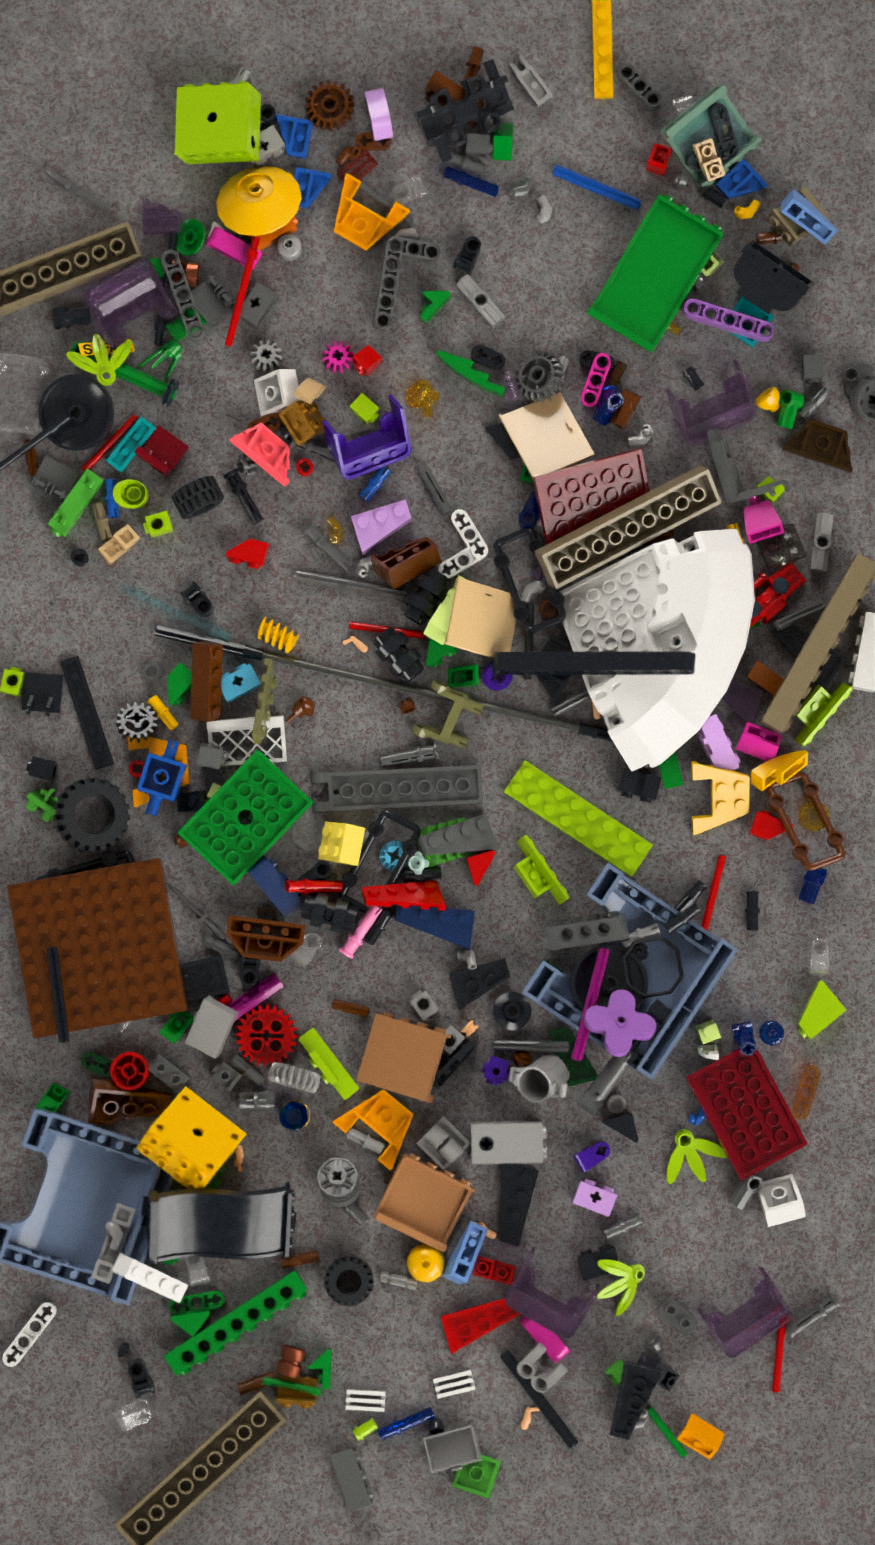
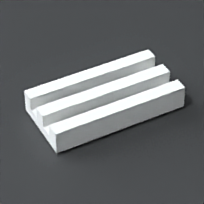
M471 1370L433 1379L437 1398L475 1390ZM466 1375L469 1377V1379L438 1385V1382ZM467 1383H470L471 1385L468 1387L440 1393V1390L463 1385Z
M347 1389L346 1410L384 1412L386 1391ZM350 1394L382 1397L381 1399L351 1398ZM350 1402L381 1404V1407L350 1405Z

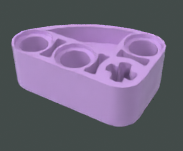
M383 88L364 92L374 141L392 138V124Z

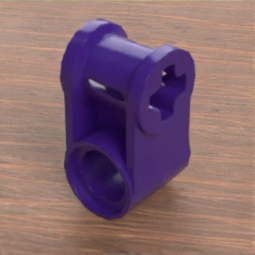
M599 1141L573 1155V1158L582 1173L606 1159L610 1154V1147L606 1142ZM599 1145L607 1148L605 1155L596 1153Z

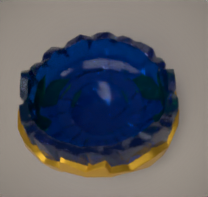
M299 1100L288 1101L279 1112L281 1125L290 1131L302 1129L310 1120L309 1108Z

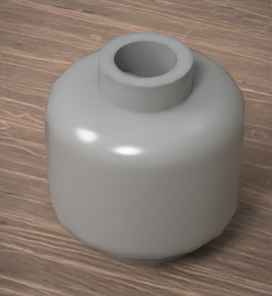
M285 234L278 240L277 250L280 257L287 261H293L301 255L302 245L296 235Z

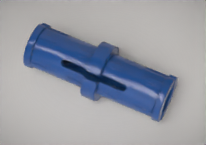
M385 466L379 468L374 477L368 480L369 483L359 494L363 499L366 493H368L364 499L368 503L375 492L381 489V484L391 473L387 469L382 475L386 468Z
M112 478L104 480L106 491L104 501L107 503V518L112 516L113 519L120 517L118 504L113 498V488L117 480L113 479L112 481Z

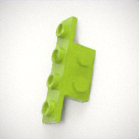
M841 683L834 693L830 695L822 686L817 685L795 715L805 727L794 741L802 746L810 743L816 732L823 728L827 719L837 711L842 701L849 697L853 688L848 684Z
M527 835L520 838L517 844L527 858L516 864L513 868L534 898L549 890L557 903L561 905L569 899L567 890L557 880L556 874L549 868L545 858L536 849L534 842Z
M311 1028L299 1038V1041L311 1057L309 1062L315 1069L319 1067L322 1071L320 1076L326 1084L331 1083L344 1100L359 1090L358 1085L314 1028Z

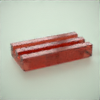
M367 150L337 173L343 182L345 181L344 174L365 156L368 159L352 171L350 175L354 176L368 163L372 162L368 168L356 177L361 180L378 166L376 160Z

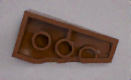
M92 1078L89 1092L88 1123L110 1125L114 1124L115 1121H129L134 1117H149L162 1114L170 1104L171 1094L144 1087L135 1090H123L117 1087L113 1080Z

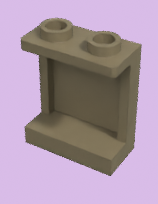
M807 187L800 190L799 194L809 200L826 218L829 217ZM781 206L777 209L774 208L767 216L770 225L778 231L781 239L789 247L809 234V232L783 214Z

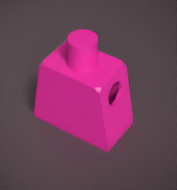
M758 496L750 498V506L743 509L749 544L784 533L782 522L770 501L761 502Z

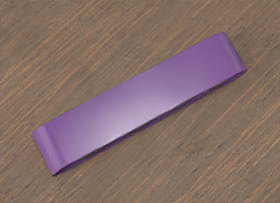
M689 299L683 308V314L687 319L753 340L768 342L774 334V326L770 322L697 299ZM693 305L697 308V312L690 313L687 307ZM707 311L714 312L715 317L713 319H709L706 317L705 313ZM731 317L733 323L730 325L726 324L723 319ZM747 322L751 325L752 328L750 330L743 329L742 324ZM766 328L770 334L764 336L760 333V329Z

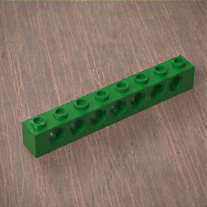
M295 1269L165 1354L164 1358L176 1376L180 1373L184 1376L192 1370L191 1366L194 1364L201 1365L207 1361V1356L212 1352L216 1355L225 1349L223 1345L229 1341L231 1344L241 1338L240 1334L244 1331L250 1333L258 1327L256 1324L261 1320L265 1323L274 1317L272 1313L278 1309L280 1312L290 1306L289 1302L293 1299L299 1301L305 1297L308 1287ZM289 1287L292 1295L284 1297L281 1294V1289ZM268 1297L275 1300V1306L272 1308L265 1305V1299ZM249 1309H257L259 1316L251 1318L248 1314ZM240 1319L243 1323L242 1328L235 1329L232 1326V1321ZM224 1330L226 1338L223 1340L218 1339L216 1331ZM202 1340H206L210 1344V1348L206 1351L202 1350L199 1346ZM185 1351H190L193 1354L192 1361H186L183 1358Z

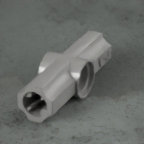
M468 274L459 280L456 287L470 301L473 308L485 318L492 328L500 324L505 315L490 300L488 294ZM482 297L486 302L483 305H479L475 300Z
M817 513L810 565V570L815 572H827L834 516L829 513ZM817 539H825L826 546H819L817 544Z

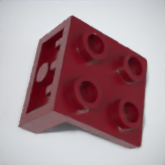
M158 426L143 447L138 446L134 452L137 457L167 478L189 447L163 427Z

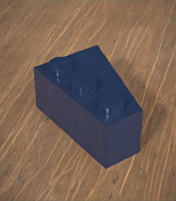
M263 855L247 872L283 916L286 917L303 903L300 899L302 895L300 892L287 893L285 891V882L289 879L283 872L279 874L276 870L278 865L272 858L268 860Z

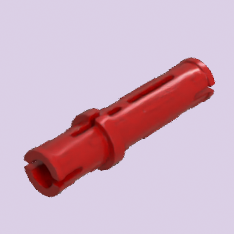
M302 879L298 881L286 880L285 891L287 893H340L343 890L341 880L311 881Z

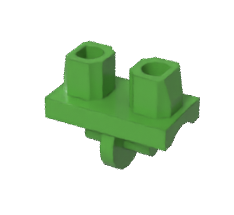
M53 788L49 792L45 789H42L40 792L36 789L33 790L26 797L29 799L26 808L31 812H35L38 807L44 809V812L40 817L46 822H50L53 819V815H56L54 806L58 799L53 796L56 790Z

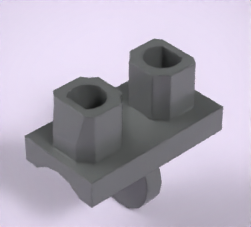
M274 1091L239 1092V1112L275 1111Z

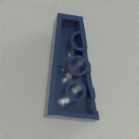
M397 905L396 921L470 950L475 911L447 907L445 911L438 910V907H429L428 910L414 905H410L409 908H401V906Z

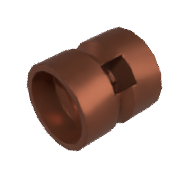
M180 260L189 286L197 287L200 263L189 261L185 264L183 260ZM176 274L172 280L179 282L182 279V275Z
M282 1344L280 1351L282 1360L278 1361L275 1372L299 1378L302 1369L300 1363L304 1362L306 1350Z

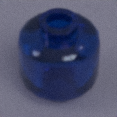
M766 1021L759 1027L758 1035L764 1044L770 1046L777 1045L784 1038V1028L777 1021Z

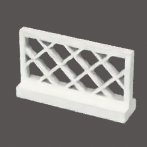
M284 715L270 716V721H266L265 726L269 728L266 736L274 742L268 751L259 744H255L249 752L240 746L246 737L253 742L249 734L253 730L255 717L220 719L206 722L208 743L218 745L212 740V732H221L225 738L218 746H221L227 738L236 745L227 755V759L230 758L232 761H226V764L222 766L242 765L246 761L245 759L251 756L250 753L256 746L265 752V756L268 755L270 757L268 759L271 762H286ZM280 727L281 736L275 741L268 735V732L272 728ZM237 730L245 735L238 744L229 737L233 731ZM223 731H231V732L227 735V734H226L225 732H223ZM275 745L282 749V758H274L269 753ZM237 747L246 754L240 761H236L231 756Z

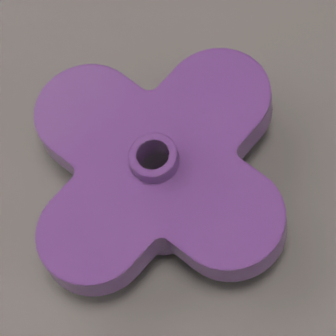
M626 990L614 991L609 998L608 1007L592 1006L586 1011L584 1016L585 1026L592 1032L603 1034L605 1037V1049L609 1054L616 1057L625 1056L632 1046V1039L648 1040L654 1035L656 1030V1022L651 1016L635 1011V998Z

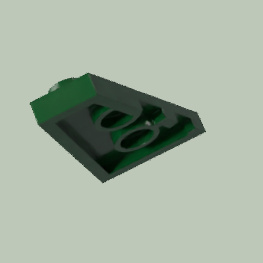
M565 1027L549 1031L552 1041L569 1042L568 1052H554L555 1055L560 1056L559 1059L564 1062L567 1071H569V1079L566 1082L567 1087L594 1081L598 1074L585 1053L581 1061L572 1059L576 1038L570 1028Z

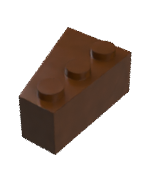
M435 70L424 89L425 100L429 103L431 95L443 88H447L451 99L456 102L461 101L465 95L463 87ZM442 95L437 100L440 106L445 103V98ZM479 98L476 103L477 107L484 109L485 103L482 98ZM475 121L466 122L472 127L476 124Z
M424 537L404 544L405 547L393 550V548L387 549L388 553L378 556L375 553L371 554L370 558L375 573L390 587L395 589L429 569H433L442 562L437 545L431 539Z

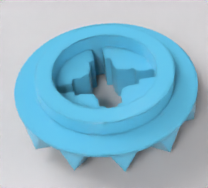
M391 841L381 848L379 859L385 869L393 871L399 860L395 859L391 864V856L387 852L394 853L398 848V856L401 857L403 853L402 842Z

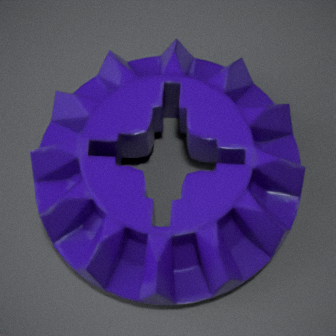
M493 661L489 662L482 671L484 684L489 689L495 691L506 689L510 685L513 675H501L502 683L498 679L491 681L494 676L492 672Z

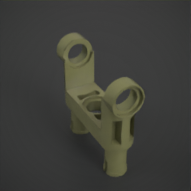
M433 679L430 687L437 691V694L453 700V704L441 730L424 723L423 725L414 723L411 732L419 737H430L444 744H454L465 750L469 738L454 733L455 723L461 710L466 709L480 715L484 704L469 699L467 694L450 688L447 683L441 680Z

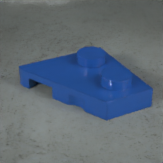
M743 159L715 186L727 199L765 189L768 184Z
M296 167L294 179L300 185V208L308 209L332 179L331 173Z

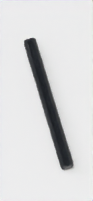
M510 1350L503 1352L500 1356L502 1361L568 1448L571 1449L577 1445L578 1440L544 1395L534 1390L531 1385V1379H525L519 1375L517 1371L519 1362Z

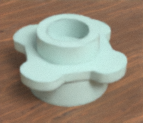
M416 852L415 856L408 860V866L415 874L420 875L422 870L429 866V861L422 856L421 852Z

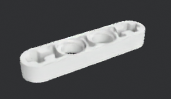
M45 1302L40 1305L4 1352L2 1359L5 1365L9 1367L16 1366L54 1318L57 1309L52 1302ZM48 1306H51L50 1311L52 1312V1315L48 1314L45 1316L44 1320H47L46 1323H44L42 1319L36 1317L37 1314H39L40 1317L42 1316V1314L44 1313L43 1307L47 1308ZM38 1321L41 1324L40 1331H32L30 1328L31 1322ZM25 1336L28 1338L29 1345L27 1347L19 1345L18 1340L20 1337ZM13 1345H15V1347L18 1350L23 1351L22 1355L20 1354V1352L16 1354V1362L7 1361L9 1359L7 1354L11 1355L16 1350L12 1348Z

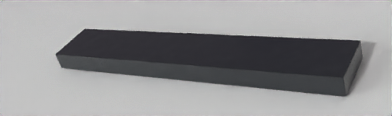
M79 656L60 661L95 769L98 770L113 765L114 761Z

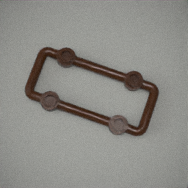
M804 772L796 773L782 785L775 781L766 788L769 796L768 807L777 812L793 845L792 855L796 860L801 861L805 869L813 871L844 859L843 835L839 831L834 830L817 796L819 792L818 785L811 782ZM801 779L804 785L803 795L807 799H811L828 833L827 844L835 848L838 853L810 863L807 858L808 847L800 843L783 809L784 798L776 794L773 789Z

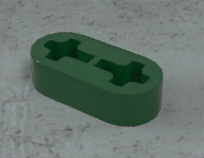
M93 1052L85 1053L82 1056L81 1063L84 1068L105 1077L111 1076L110 1071L106 1074L105 1069L100 1067V1065L112 1064V1060ZM91 1055L94 1056L93 1060L98 1062V1065L91 1064L88 1066L85 1058H89Z

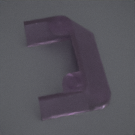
M736 359L732 361L736 375L725 381V392L691 407L686 399L676 400L671 390L666 389L672 413L688 445L696 446L709 440L707 436L708 430L718 428L721 434L749 423L755 418L756 409L748 378Z
M531 1247L506 1294L505 1302L511 1309L560 1337L570 1338L575 1334L597 1296L600 1285L595 1284L587 1299L575 1295L568 1300L566 1305L532 1286L536 1279V1273L531 1267L527 1266L535 1251V1248Z
M762 1266L759 1270L765 1279L758 1282L755 1286L754 1292L757 1296L724 1317L721 1312H713L706 1317L701 1308H697L700 1316L728 1358L740 1355L787 1324L792 1318L790 1309Z

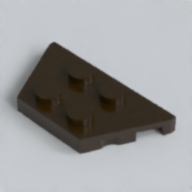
M810 419L782 447L783 451L851 473L853 470L847 431Z

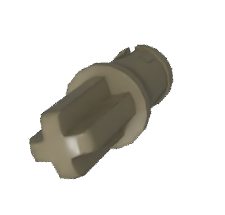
M102 502L92 504L96 520L94 523L98 527L101 541L106 540V536L107 540L113 538L108 524L109 518L106 517Z

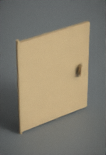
M560 392L557 393V396L552 395L551 400L545 398L544 402H534L509 413L498 415L532 478L566 468L595 456Z
M457 577L444 644L494 658L495 652H510L516 618L514 617V610L516 608L511 594Z

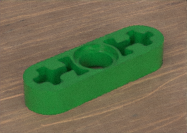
M219 1290L185 1295L179 1304L186 1303L184 1299L188 1298L190 1310H186L185 1306L181 1307L180 1311L177 1312L175 1308H172L175 1301L171 1300L169 1302V1311L174 1315H182L216 1309L224 1304L225 1296ZM213 1294L221 1297L218 1305H215V1302H208L209 1307H205L206 1300L203 1295H207V1299L213 1298ZM194 1297H199L202 1300L200 1308L192 1306L191 1301Z

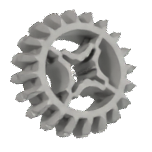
M279 1062L272 1063L269 1069L268 1079L271 1082L286 1087L314 1093L320 1084V1075L306 1069Z

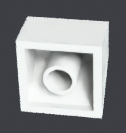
M278 369L254 380L261 417L271 413L278 414L293 402L301 401L294 397L295 390L299 387L295 369Z
M793 1174L763 1181V1187L757 1193L768 1227L806 1217L803 1200Z

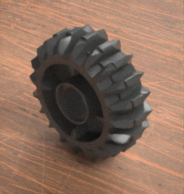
M536 351L535 355L529 353V359L523 358L524 364H518L521 369L515 371L519 375L515 378V381L518 383L516 387L520 390L521 395L533 402H538V400L544 402L545 398L551 400V395L557 396L556 390L562 389L560 383L565 382L561 378L566 375L563 371L564 366L561 364L560 359L552 353L546 351L542 353Z

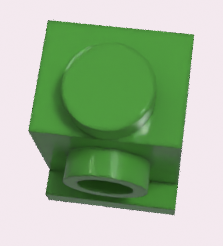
M618 1359L604 1370L607 1375L612 1374L610 1379L616 1387L620 1385L624 1366L621 1359Z

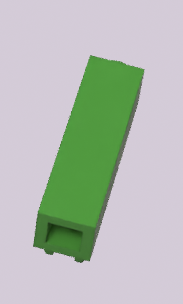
M86 469L49 521L50 532L57 537H60V535L66 537L102 487L104 480L89 469Z

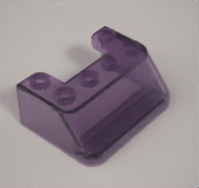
M145 258L138 260L92 286L85 293V300L100 333L113 350L127 340V333L123 326L155 307L162 318H170L179 313L159 273L151 261Z

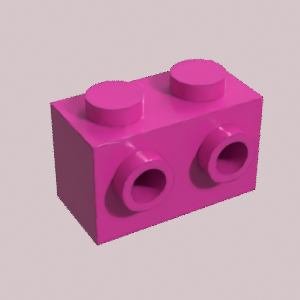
M746 722L736 750L763 761H768L775 757L783 735Z

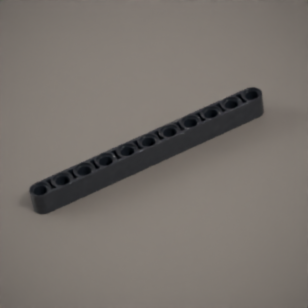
M687 651L495 652L492 672L499 675H692L695 673L696 654Z

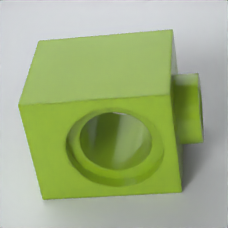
M363 393L349 406L350 410L366 425L369 422H375L379 417V407Z
M167 510L145 517L144 529L146 534L150 533L152 538L174 531ZM157 520L163 523L160 529L153 528V523Z
M10 667V670L4 669L0 687L1 693L21 697L25 674L21 672L22 669ZM12 676L18 678V682L14 686H10L8 683Z

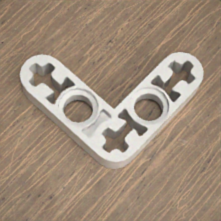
M462 509L453 512L451 521L467 548L447 559L439 566V572L442 573L443 567H451L453 565L451 561L455 560L459 570L456 571L454 567L450 570V575L447 573L443 574L449 579L481 561L488 554L486 543L468 514ZM456 514H459L460 516L464 515L465 517L463 518V521L465 525L468 522L470 523V525L460 530L459 528L462 527V524L460 523V521H455V519L457 518ZM466 530H473L475 537L468 540L465 538L464 533ZM479 538L478 546L485 548L483 555L475 554V545L473 544L470 547L469 544L474 543ZM462 555L467 556L469 559L468 564L465 566L458 563V558Z

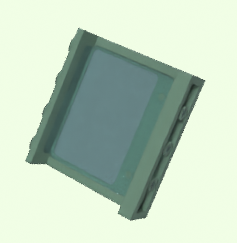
M722 84L716 85L660 131L692 179L700 187H709L715 180L707 182L702 169H689L685 164V158L689 153L694 152L693 144L707 138H712L713 143H717L708 114L709 107L712 104L721 103L726 106L738 144L737 154L721 161L725 173L729 171V166L733 163L740 162L744 158L743 155L745 153L755 150L758 147V143L762 140L760 137L754 136L725 94L728 92V89ZM716 107L717 110L714 112V115L719 116V113L722 111ZM720 119V121H716V123L725 121V119ZM721 125L719 133L722 136L726 135L728 128L726 125ZM727 144V148L720 149V151L730 152V149H732V145ZM693 156L691 164H695L696 166V162L698 161V159L694 158Z

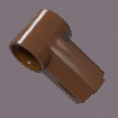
M624 389L610 423L625 430L633 411L635 412L640 402L641 396Z

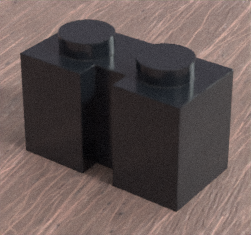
M624 768L618 792H622L621 796L632 799L633 796L640 797V801L651 803V801H656L662 778Z
M610 1244L599 1247V1251L592 1252L591 1249L580 1252L581 1256H577L583 1281L611 1274L598 1266L599 1260L618 1261L615 1247H610Z

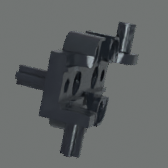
M494 59L483 63L489 78L488 81H485L481 76H472L461 81L465 91L464 98L461 101H453L447 88H443L431 95L430 106L414 112L427 147L436 146L442 163L453 159L447 144L450 146H460L468 143L464 133L466 122L475 121L481 134L490 133L499 128L501 115L514 110L505 87V83L508 82L507 76L499 75ZM474 80L479 84L477 91H474L472 88ZM440 95L445 98V103L442 106L437 101ZM479 98H483L486 101L484 109L477 107L476 103ZM445 113H449L452 116V121L449 124L443 122L442 117ZM489 116L493 119V124L490 127L486 124V119ZM454 131L459 134V139L456 142L452 139Z

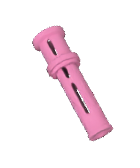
M370 906L354 932L348 934L347 941L338 950L345 956L353 959V954L359 945L363 944L362 939L382 909L379 906Z

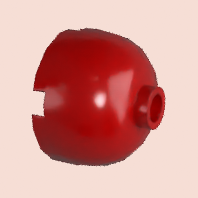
M124 1052L113 1060L110 1067V1075L117 1087L123 1090H135L147 1082L150 1075L149 1064L137 1052Z

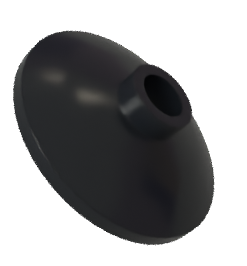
M518 992L502 994L496 1000L493 1007L495 1021L506 1030L523 1028L529 1022L532 1014L529 1000ZM510 1008L516 1009L515 1015H510Z

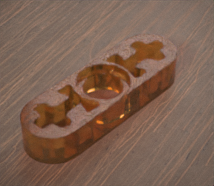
M808 1065L803 1069L791 1108V1113L796 1119L802 1120L809 1115L821 1075L820 1069L815 1065ZM812 1068L817 1073L816 1077L811 1079V1082H814V1086L803 1083L804 1079L808 1081L809 1075L806 1072ZM805 1086L811 1089V1095L808 1098H804L800 1094L801 1089ZM798 1098L803 1101H809L808 1105L804 1103L803 1110H805V1114L797 1116L798 1112L795 1111V1108H799L801 1102H797Z

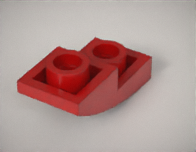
M477 1256L472 1275L512 1285L517 1266Z

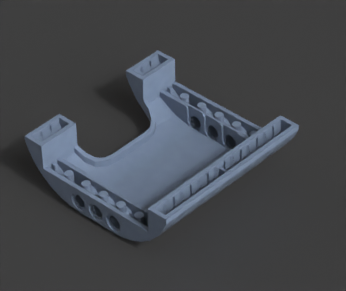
M607 863L586 896L598 904L606 913L618 911V914L625 913L629 934L637 931V928L643 929L657 923L661 934L653 937H664L678 947L684 976L674 992L668 995L645 998L642 1006L636 1011L645 1014L656 999H659L672 1009V1012L662 1025L656 1023L654 1035L648 1040H642L634 1050L638 1057L631 1067L653 1080L738 949L724 939H719L692 920L688 921L689 924L681 926L670 935L668 929L666 930L663 925L676 917L678 911L624 876L623 872ZM622 940L599 944V946L616 945L625 948ZM661 940L645 942L644 944L648 947L649 956L642 961L648 978L647 994L668 991L680 976L676 951ZM543 960L522 993L578 1031L583 1012L578 1008L571 994V974L561 973ZM589 1031L588 1039L605 1049V1037L603 1034Z
M34 1108L21 1146L43 1153L46 1160L45 1173L29 1214L23 1220L17 1222L0 1221V1263L106 1295L112 1301L129 1306L137 1283L115 1272L110 1284L91 1278L108 1232L105 1226L112 1220L117 1203L136 1209L121 1254L144 1264L147 1255L148 1216H141L143 1196H148L149 1191L157 1190V1193L168 1192L174 1178L136 1149L141 1142L140 1140L62 1114Z

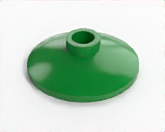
M191 218L179 226L176 232L178 235L176 249L180 254L190 256L202 247L205 240V228L201 221Z

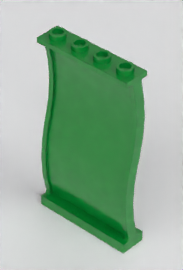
M658 194L657 199L631 239L604 288L587 312L589 316L652 354L706 263L725 236L722 233L723 229L714 223L712 226L705 222L706 218L699 214H696V216L689 213L690 209L683 204L677 206L673 203L674 199L666 194L664 196Z

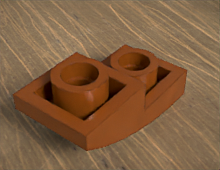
M759 661L756 662L747 676L748 679L762 687L764 691L773 697L784 680Z

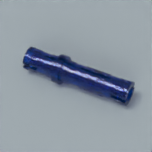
M449 166L446 167L443 178L452 180L460 186H468L495 198L500 188L498 185L471 176L466 171L461 172Z
M430 1406L399 1421L394 1420L392 1424L377 1429L381 1441L396 1434L399 1436L402 1434L401 1432L434 1419L435 1416Z

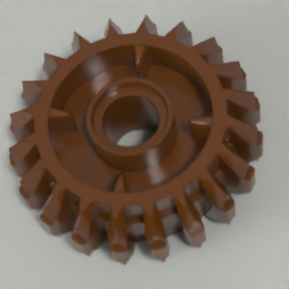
M327 80V85L320 81V87L318 88L314 85L313 90L315 92L309 90L308 95L310 97L305 98V102L308 103L304 105L305 110H308L306 116L310 117V122H316V128L322 124L323 131L326 130V126H329L331 132L333 131V126L340 130V123L346 126L345 119L351 121L352 117L349 114L355 113L353 109L355 102L352 101L354 96L349 95V88L344 90L345 85L343 83L338 87V81H334L333 85H331L330 80ZM329 102L335 104L332 109H327L325 105Z

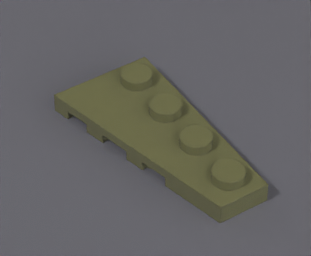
M265 658L264 661L266 674H262L261 691L263 693L259 692L258 709L260 710L256 709L252 731L254 744H261L263 737L267 735V726L265 725L266 721H270L271 710H269V707L274 703L273 689H277L278 678L275 677L273 659Z

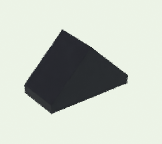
M632 1113L604 1119L603 1123L632 1141L638 1142L639 1139Z

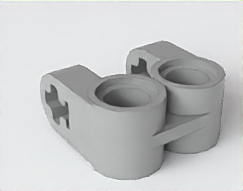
M541 1342L523 1357L517 1366V1371L521 1377L531 1379V1385L534 1390L544 1393L558 1382L568 1369L562 1363L558 1364L554 1369L549 1366H542L541 1356L547 1348Z

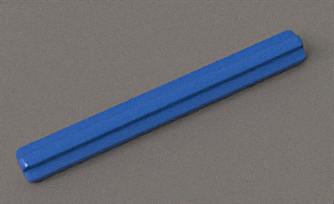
M556 165L553 170V175L632 209L638 210L641 205V200L562 166Z

